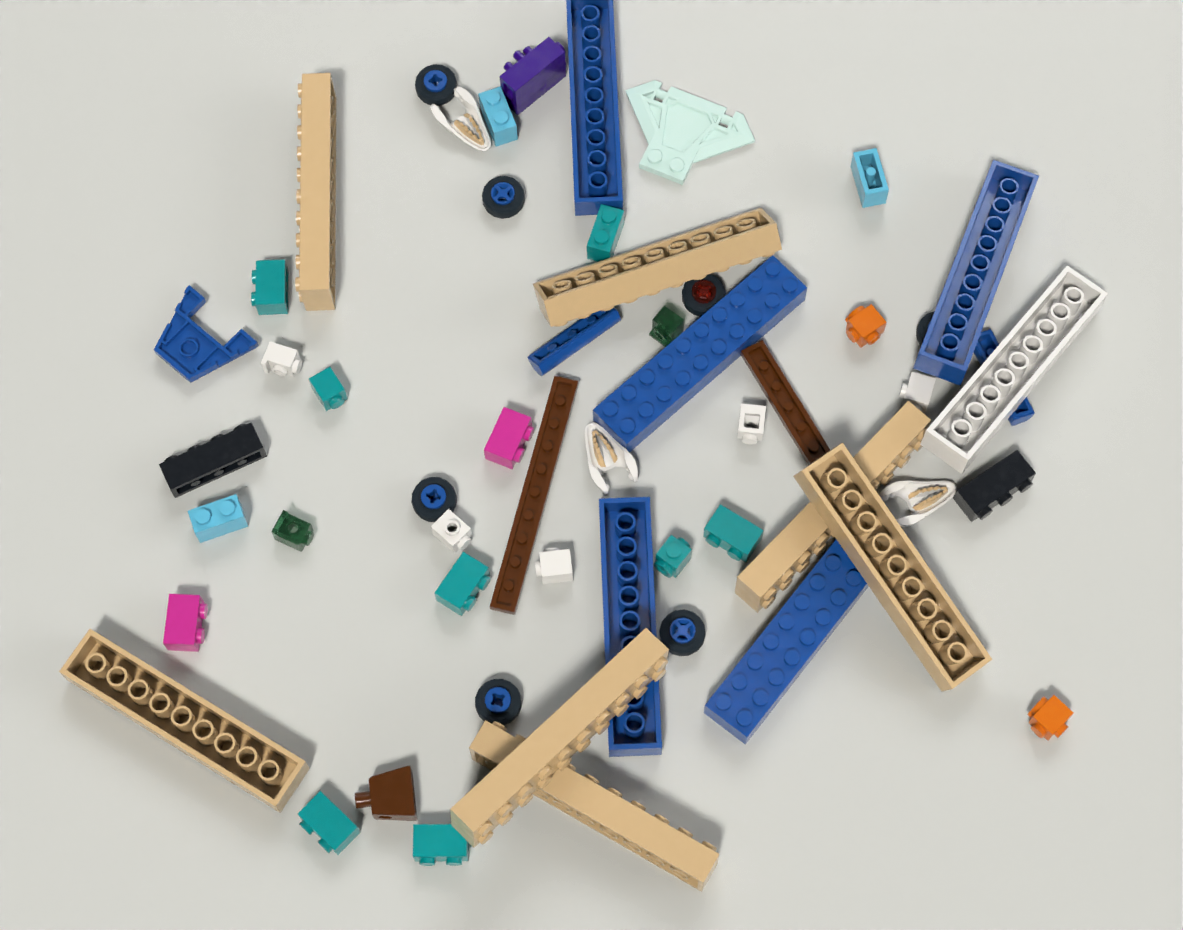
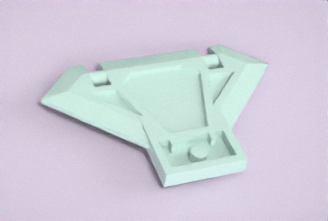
M656 80L625 90L648 143V147L639 163L640 169L683 185L693 163L755 142L744 115L739 112H735L733 117L725 114L726 107L674 87H670L669 91L666 92L660 89L662 83ZM655 99H661L663 100V102L661 103L659 101H656ZM723 123L725 125H728V127L725 128L723 126H720V124Z

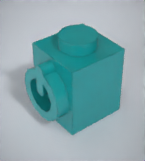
M671 535L656 553L654 567L664 576L676 578L691 560L692 549L689 543L683 538H675Z

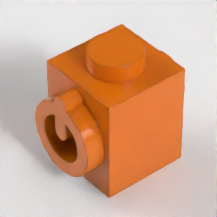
M872 304L866 308L859 306L845 319L847 322L846 334L853 343L856 342L862 348L867 343L872 345L880 338L887 322Z
M1055 695L1049 700L1044 696L1027 714L1031 717L1028 723L1038 737H1044L1049 741L1053 735L1059 738L1068 728L1065 723L1074 712Z

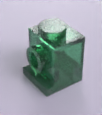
M664 306L653 318L652 331L649 333V336L666 347L683 333L684 319Z
M285 510L282 511L271 531L276 541L300 552L303 551L305 545H310L314 537V530L310 523L289 514ZM293 527L298 528L296 532L291 533Z

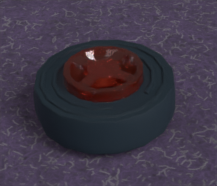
M710 274L701 280L685 282L682 289V302L685 308L693 315L699 317L726 296L722 282Z

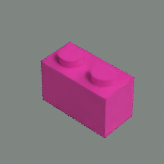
M503 407L484 448L485 459L513 470L515 463H520L522 460L525 442L530 441L533 436L534 427H532L531 417Z
M169 594L163 644L167 650L199 652V645L204 643L205 637L202 620L207 618L208 612L207 604H205L200 595Z

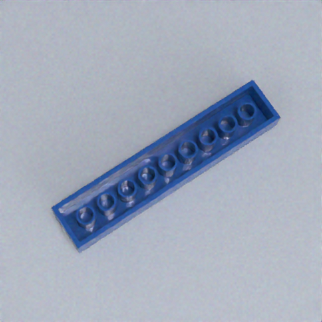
M566 0L575 216L597 215L601 204L623 210L613 0Z
M993 160L913 369L961 386L1039 175Z
M772 255L593 409V421L602 426L630 453L741 356V350L755 344L805 301L807 287Z
M650 497L599 499L605 665L645 628L657 638ZM659 680L657 682L651 681L646 686L648 688L647 691L639 699L634 697L628 703V709L620 717L615 715L609 721V757L662 755Z
M837 539L705 704L704 714L745 745L869 587Z

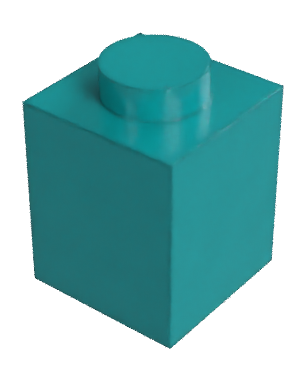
M331 367L309 378L314 393L326 411L331 408L336 409L348 399L344 387Z

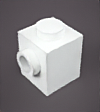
M912 372L908 384L903 383L899 398L904 400L901 407L909 401L922 413L926 414L936 378Z
M449 509L431 526L433 535L454 554L459 549L464 550L472 540L471 528Z
M548 548L544 552H539L540 561H535L536 575L537 577L542 576L543 584L573 581L570 549Z

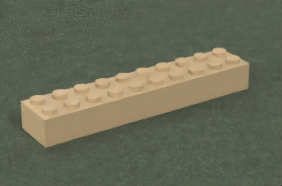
M331 73L302 74V83H298V96L301 98V104L297 106L298 118L301 119V125L297 126L298 140H301V146H297V159L300 161L301 168H297V181L300 182V189L296 191L297 204H300V211H296V222L300 228V233H296V246L299 248L300 255H296V269L299 270V277L295 278L296 292H299V301L304 303L306 311L335 310L336 93Z
M758 208L533 283L539 308L551 327H560L566 325L568 321L577 318L584 319L598 311L611 310L615 305L632 303L639 297L656 295L663 289L680 287L684 282L701 280L708 274L724 272L729 267L738 264H748L752 259L761 256H772L776 251L782 250L776 222L762 208Z
M909 401L853 457L875 490L881 484L887 485L894 476L893 471L897 467L902 469L911 457L909 455L914 450L918 452L923 447L920 444L926 430L930 426L931 419ZM811 502L737 576L735 593L757 613L763 607L767 609L775 601L776 597L774 595L780 589L785 591L793 581L791 577L797 571L802 573L810 564L808 560L814 554L818 556L826 548L827 544L825 542L831 536L835 538Z
M843 443L834 447L793 476L941 692L955 688L992 660Z
M645 628L450 809L451 825L473 848L479 843L485 844L493 836L494 833L492 831L499 824L504 826L513 817L512 812L519 805L521 807L527 805L533 798L532 793L539 787L541 789L546 787L553 778L551 775L558 769L560 771L564 770L572 761L571 757L577 751L583 752L590 745V739L596 733L602 734L609 727V721L615 715L620 717L628 709V703L634 697L639 699L647 691L648 688L646 686L651 681L657 682L666 673L665 668L668 663L669 649Z
M92 629L88 630L59 671L72 684L281 813L310 769L303 759Z
M485 720L469 746L472 760L492 771L526 738L518 734L514 737L506 732L507 728L496 721L491 724ZM569 764L562 771L558 769L551 775L553 778L543 789L539 787L532 793L534 796L701 892L718 864L719 853L716 852L717 848L706 841L699 843L692 839L693 834L681 827L678 830L668 825L669 821L659 814H655V816L645 812L646 808L642 804L634 800L629 803L622 799L623 795L614 788L609 787L605 789L598 785L599 781L589 774H585V776L575 772L576 768L572 764Z

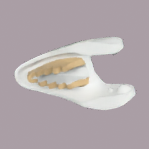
M462 87L454 89V96L463 104L466 112L452 123H448L439 106L435 104L430 105V110L436 120L457 138L481 152L491 147V140L473 96Z
M588 424L585 428V443L589 470L593 481L604 495L609 494V485L605 484L602 475L614 467L626 468L629 473L628 478L634 483L637 482L638 470L636 461L628 450L619 444L599 424Z
M898 481L885 487L879 496L883 501L900 497L907 503L911 515L896 519L901 528L921 521L943 506L955 495L957 487L950 481Z

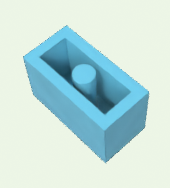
M501 86L479 93L480 109L495 146L518 140L517 125Z
M877 148L854 152L850 167L862 208L886 204L889 188Z
M237 494L188 510L194 533L200 543L248 527Z

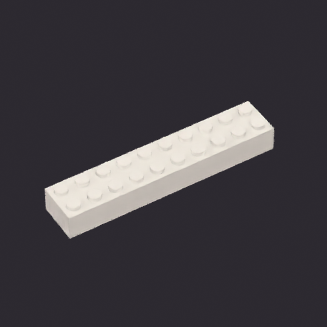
M1066 266L928 427L920 445L962 474L1099 311L1108 293L1069 266Z

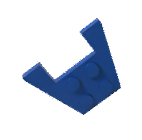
M189 285L185 289V295L181 303H178L176 306L175 314L170 324L167 323L154 351L191 383L256 349L259 345L256 340L240 329L222 346L190 318L206 303V300Z

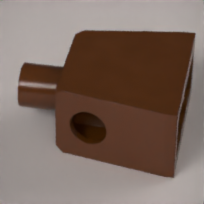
M411 766L372 776L369 778L370 791L355 793L356 809L371 807L372 815L376 820L417 821Z

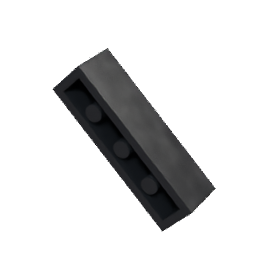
M251 422L238 425L233 431L225 435H216L205 444L194 445L183 454L178 456L172 455L166 458L163 463H160L159 466L173 496L177 498L267 457Z

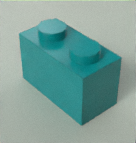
M601 204L587 243V259L599 262L613 257L624 226V210Z
M285 259L256 261V270H252V283L255 284V292L251 293L252 306H256L259 315L288 314L289 270Z
M720 504L705 526L703 537L706 538V542L715 548L721 547L726 550L727 554L734 560H742L747 563L762 540L764 530Z
M463 552L435 591L436 601L460 616L466 610L469 612L476 603L477 598L475 597L480 589L484 591L490 583L489 567Z
M321 791L298 813L302 820L299 825L309 835L315 832L321 838L318 843L328 853L333 850L339 855L360 833L359 828Z
M413 824V858L415 862H419V865L433 866L435 861H446V865L459 866L462 865V861H468L469 843L451 824Z

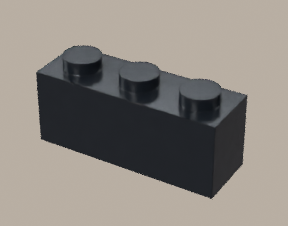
M1016 450L957 489L953 499L971 522L977 518L983 520L993 512L992 508L998 504L1000 506L1007 504L1013 498L1012 495L1017 491L1023 493L1033 485L1032 480L1036 472L1019 451Z

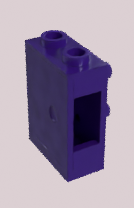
M550 37L546 38L534 49L527 46L524 48L523 53L520 50L515 51L513 58L518 62L514 65L511 62L505 63L504 69L506 71L499 76L500 86L508 106L517 115L566 77L565 49L559 42H554Z

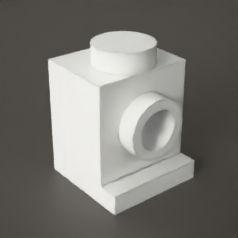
M269 342L261 365L264 373L269 374L272 370L273 373L279 376L289 375L294 377L301 370L302 360L298 350Z
M741 403L737 439H742L743 443L749 445L762 441L766 406Z

